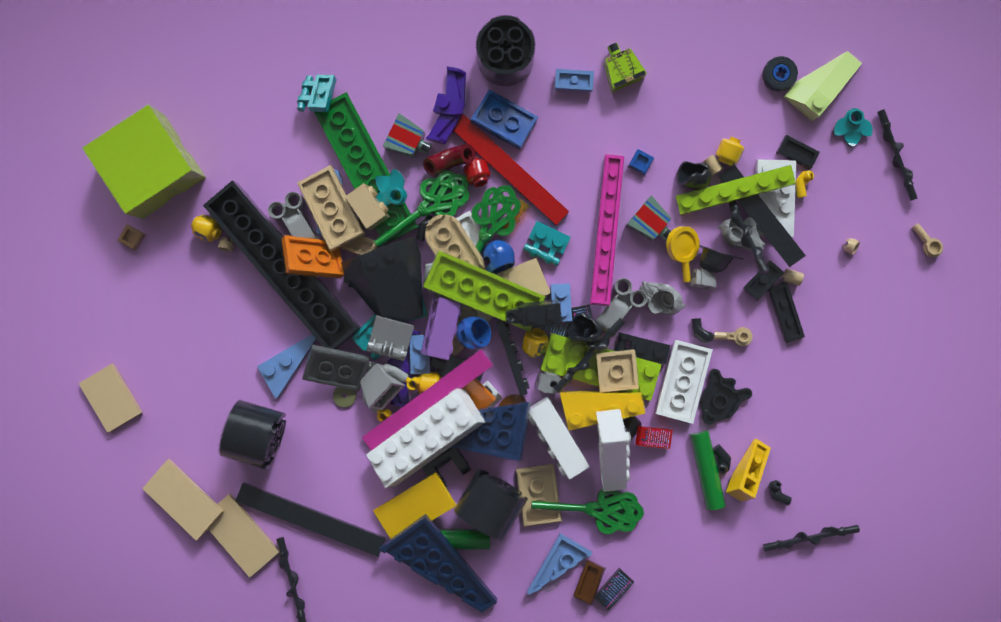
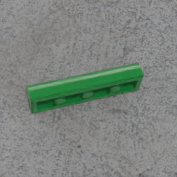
M709 430L689 434L706 509L717 510L724 508L726 504Z
M439 529L455 549L490 550V536L477 529Z

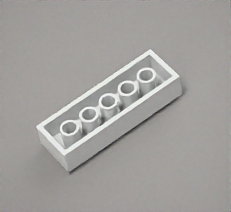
M455 389L366 455L384 487H395L484 424L485 420L465 389Z

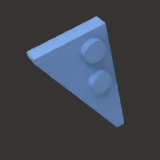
M313 334L257 366L275 398L281 395L282 390L291 380L292 375L304 360L305 355L314 345L316 338Z
M559 533L528 587L527 593L530 595L533 592H537L542 586L551 580H555L587 556H591L592 551Z

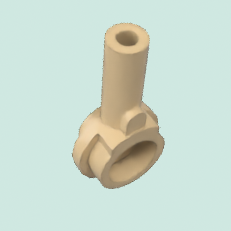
M919 223L912 227L924 242L923 251L928 257H937L942 253L943 244L941 241L930 238Z
M740 327L733 332L713 333V339L733 340L739 346H747L753 338L752 332L745 327Z

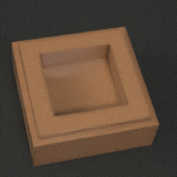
M126 224L117 241L133 250H137L145 234Z

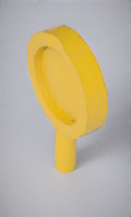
M679 226L669 233L666 249L672 260L681 262L683 282H690L689 261L693 260L697 255L700 240L694 229Z

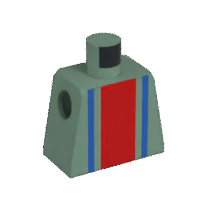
M398 113L383 147L387 151L414 158L418 151L428 155L432 144L423 140L426 135L423 129Z
M651 195L625 226L650 241H653L658 235L667 241L671 230L666 225L670 222L671 217Z

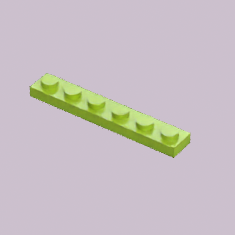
M788 165L677 195L676 200L680 215L796 185L792 167Z

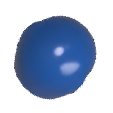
M494 240L485 247L483 260H491L486 271L498 274L515 265V253L509 243L503 240Z
M467 317L458 324L456 336L464 347L482 349L490 342L491 329L484 319Z

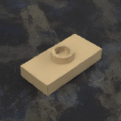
M361 236L340 248L357 255H362L379 247L375 245V240Z

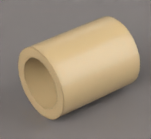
M711 155L702 162L709 166L712 176L723 169L714 155Z
M786 268L782 281L800 286L804 273Z

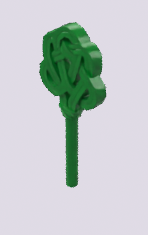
M445 170L436 178L424 180L420 185V196L424 201L420 203L414 213L374 241L375 245L380 247L420 217L429 216L432 213L435 216L450 215L454 217L457 208L464 206L469 199L466 177ZM431 186L429 192L427 193L426 188ZM438 187H441V188L439 189L437 195H435V193H436ZM447 190L452 191V193L445 194Z
M504 185L498 188H488L483 195L482 201L475 204L472 209L474 222L481 225L478 236L479 240L476 244L479 253H481L485 243L489 242L495 233L501 236L510 235L516 227L515 217L520 212L521 203L510 186ZM508 192L509 196H505L503 193ZM498 204H502L503 207L497 212ZM482 209V215L480 218L479 211ZM505 214H507L506 217H504L502 220H500V221L498 222V220H499L500 218H502ZM509 223V226H508L507 229H503V230L501 229V228H503L505 225H507V224Z
M603 488L597 494V501L585 503V505L531 501V509L584 512L588 516L595 517V525L598 530L604 534H612L617 530L623 532L632 531L636 523L644 515L643 507L638 503V499L633 493L627 491L618 492L617 490L604 492ZM623 509L624 512L621 514L617 510ZM608 515H611L612 517L616 518L617 520L615 521V520L609 518ZM602 521L605 522V523H607V524L610 525V526L605 527V526L602 524Z

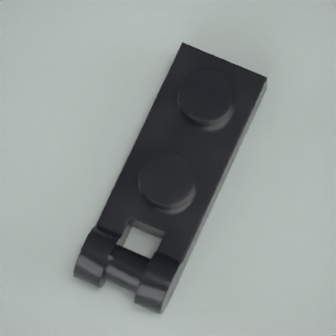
M618 332L617 338L619 340L618 344L615 345L614 351L634 349L637 357L666 364L671 345ZM626 340L631 341L630 348H625Z

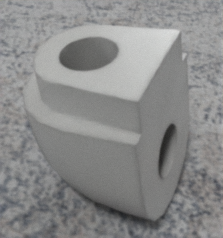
M703 268L694 269L690 287L702 290H716V278L712 272Z
M543 371L537 375L536 386L538 390L544 393L556 394L558 392L554 387L561 378L555 373Z

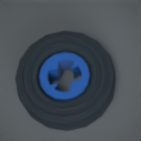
M774 57L767 62L763 69V81L771 90L785 91L792 87L797 80V66L788 57ZM778 70H780V72H784L782 78H780V76L777 77L776 73L778 72Z

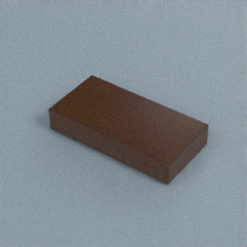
M587 560L574 597L590 605L593 604L606 568L591 560Z

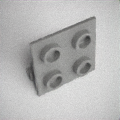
M376 315L367 351L404 361L414 326Z

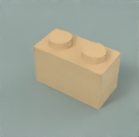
M363 183L345 196V198L366 229L372 230L389 218L387 214L389 210L383 202L378 201L376 198L378 193L373 186L369 187Z

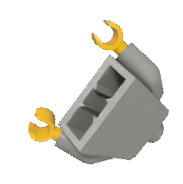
M371 361L366 370L367 374L360 381L362 400L374 413H378L377 419L383 422L392 415V412L385 407L405 386L404 382L407 383L409 390H415L417 388L412 385V381L420 384V379L417 377L409 378L407 373L390 364L382 365Z

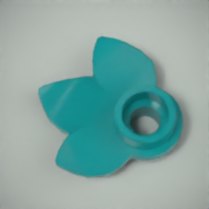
M857 108L848 110L845 117L839 119L834 127V135H844L846 143L851 147L860 141L862 135L872 136L873 131L872 124L864 118V113ZM852 115L856 117V121H852Z
M393 169L390 177H375L376 185L380 191L376 196L379 202H383L385 205L391 203L402 205L407 200V192L404 189L405 180L398 170ZM397 192L401 194L400 199L396 198Z

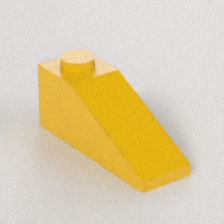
M753 439L733 472L726 493L741 502L755 499L771 450L769 446L758 439Z

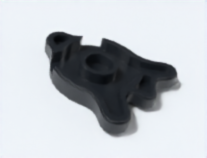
M711 369L709 371V383L703 389L700 396L703 421L711 425L716 421L729 419L735 414L742 401L752 397L751 389L741 388L736 390L734 388L736 384L734 378H723L718 369Z

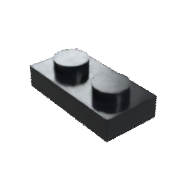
M771 260L766 263L769 269L768 274L762 275L759 270L743 287V290L756 301L784 274V271Z

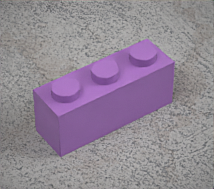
M433 297L421 354L449 360V356L453 352L452 342L453 337L456 336L457 319L462 311L460 302Z

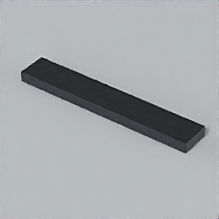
M733 165L721 174L719 178L725 183L744 178V176ZM759 195L737 200L789 268L806 256Z

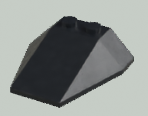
M414 236L341 263L348 282L375 315L402 323L423 315L421 253Z

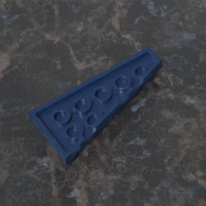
M531 402L479 409L478 411L485 420V423L451 447L522 461Z
M426 514L380 546L379 550L381 552L390 554L394 557V560L408 565L412 571L435 585H441L447 592L459 596L463 599V602L481 613L497 603V597Z

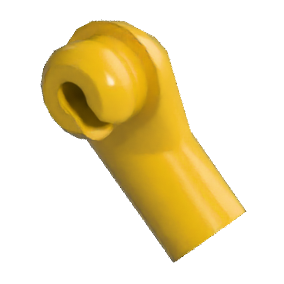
M803 171L796 178L797 198L807 196L805 186L810 180L814 179L812 171Z

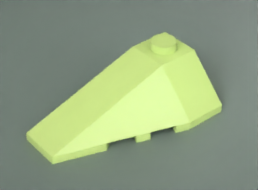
M847 51L795 82L783 97L808 119L813 121L829 106L862 63Z

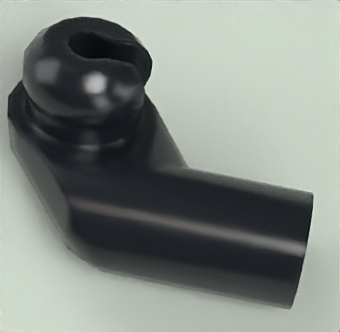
M432 215L426 216L420 222L416 239L425 240L426 226L433 218Z
M701 318L691 319L694 337L703 343L711 342L714 338L713 333L702 328Z
M718 444L713 448L714 453L719 457L717 469L719 473L725 474L730 469L731 456Z
M771 481L768 486L771 498L789 506L792 497L782 493L780 481Z

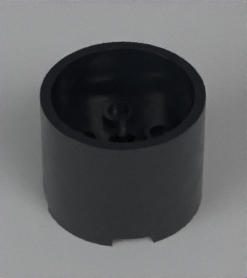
M510 15L497 16L490 19L479 31L476 39L478 67L482 75L493 84L512 86L524 80L530 73L534 61L535 38L532 30L519 18ZM504 46H507V48H508V51H507V52H504V49H503Z
M238 400L231 409L224 425L219 444V455L268 470L274 461L272 455H275L283 439L286 427V420H283V417L286 416V413Z
M478 468L455 506L454 512L478 531L494 539L504 541L528 498L525 496L521 497L522 492L508 482L493 475L489 476L488 471Z

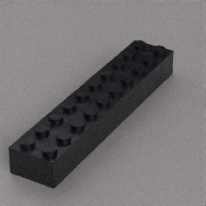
M232 180L203 205L323 347L337 350L361 328L318 276L286 273L282 238L284 236L237 182Z

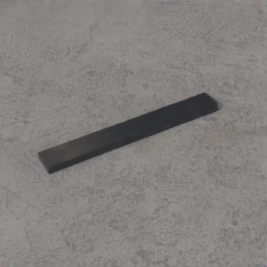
M245 482L242 483L236 498L238 503L378 557L381 552L379 550L380 546L384 544L386 539L382 535Z

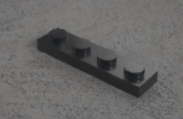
M504 321L497 322L496 325L520 396L528 394L527 389H530L527 378H522L520 371L524 369L521 360H516L514 353L518 351L515 342H510L508 335L512 333L509 324H504Z

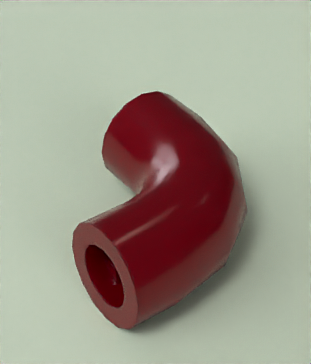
M465 144L440 151L424 159V169L427 174L434 176L452 167L472 163L475 159V150L471 145Z

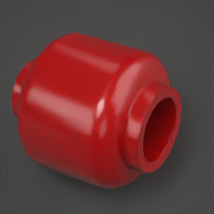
M475 157L472 163L464 166V174L470 185L482 187L488 183L491 173L484 159Z

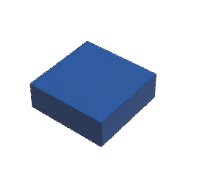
M637 149L628 167L645 175L654 157Z

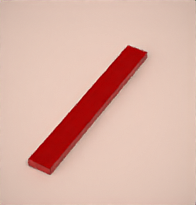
M464 114L460 117L453 132L466 144L471 145L479 156L557 226L569 213V210L483 131L472 124L470 119Z

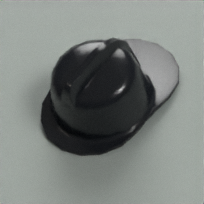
M699 245L703 249L699 266L710 272L718 273L724 271L733 259L744 260V258L720 253Z

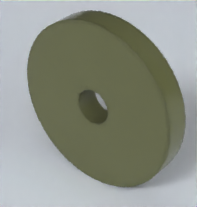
M336 387L333 392L334 402L338 406L348 407L355 402L356 391Z

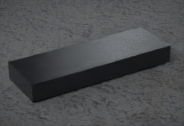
M788 283L771 287L768 292L785 343L805 337Z

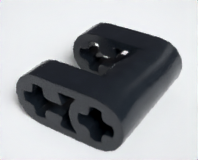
M450 447L422 467L427 476L436 472L445 487L448 485L438 469L451 460L462 475L472 470L459 449Z

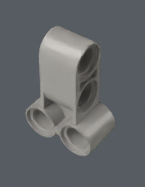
M289 192L285 196L284 204L272 202L269 205V215L274 219L283 220L292 236L318 239L301 210L305 206V199L297 192ZM297 196L299 203L296 206H292L291 199ZM281 206L283 212L281 215L276 216L275 209Z
M621 278L614 282L613 290L616 295L610 301V306H606L595 320L601 325L604 333H607L608 328H611L619 318L623 319L632 306L643 307L647 302L645 292L641 290L631 291L632 283L626 278ZM621 281L627 284L625 292L618 290V284ZM636 293L642 296L640 304L633 302V296Z

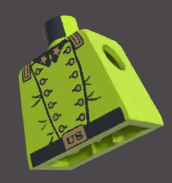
M613 43L607 47L610 57L605 59L604 67L611 93L646 77V70L630 48L621 51L618 43Z

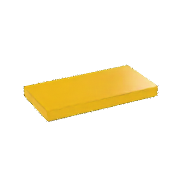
M435 472L378 506L373 512L391 539L426 514L432 521L454 508L457 504Z

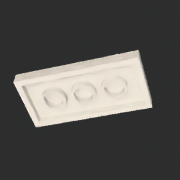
M756 160V174L791 165L796 181V161ZM795 185L759 194L760 198L790 236L794 237ZM757 227L756 229L759 236H764V234Z
M674 340L655 414L694 423L713 349Z

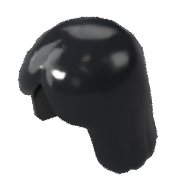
M684 161L678 168L676 179L682 187L699 190L706 188L710 184L712 172L709 166L704 163Z
M583 312L578 313L573 318L568 331L569 341L583 345H595L602 336L601 325ZM586 328H589L588 333L585 337L584 331Z

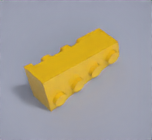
M562 390L560 392L569 430L598 424L596 412L620 409L622 419L646 413L642 392Z

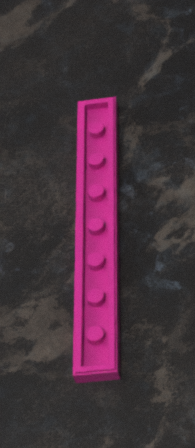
M605 154L590 305L610 306L624 156Z
M482 350L478 351L361 438L372 451L455 389H461L492 367L493 364Z

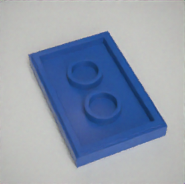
M489 89L470 122L520 150L538 120V116Z

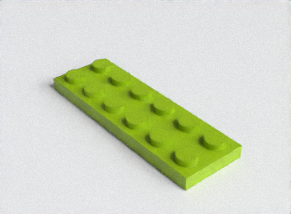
M438 250L423 284V287L505 322L506 310L517 308L519 303L538 302L545 299V296L440 250ZM512 324L529 332L532 326L523 327L521 324Z
M551 333L540 370L564 376L568 368L575 367L584 358L587 345L571 342L567 337ZM603 349L596 353L613 352V350ZM596 353L589 359L590 366L584 371H578L573 376L574 380L599 386ZM636 357L639 389L619 390V392H642L643 399L651 401L662 364Z

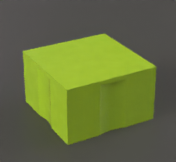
M149 104L82 147L124 213L140 219L149 216L164 206L171 198L185 192L206 178L192 155L182 145L180 137L167 117Z

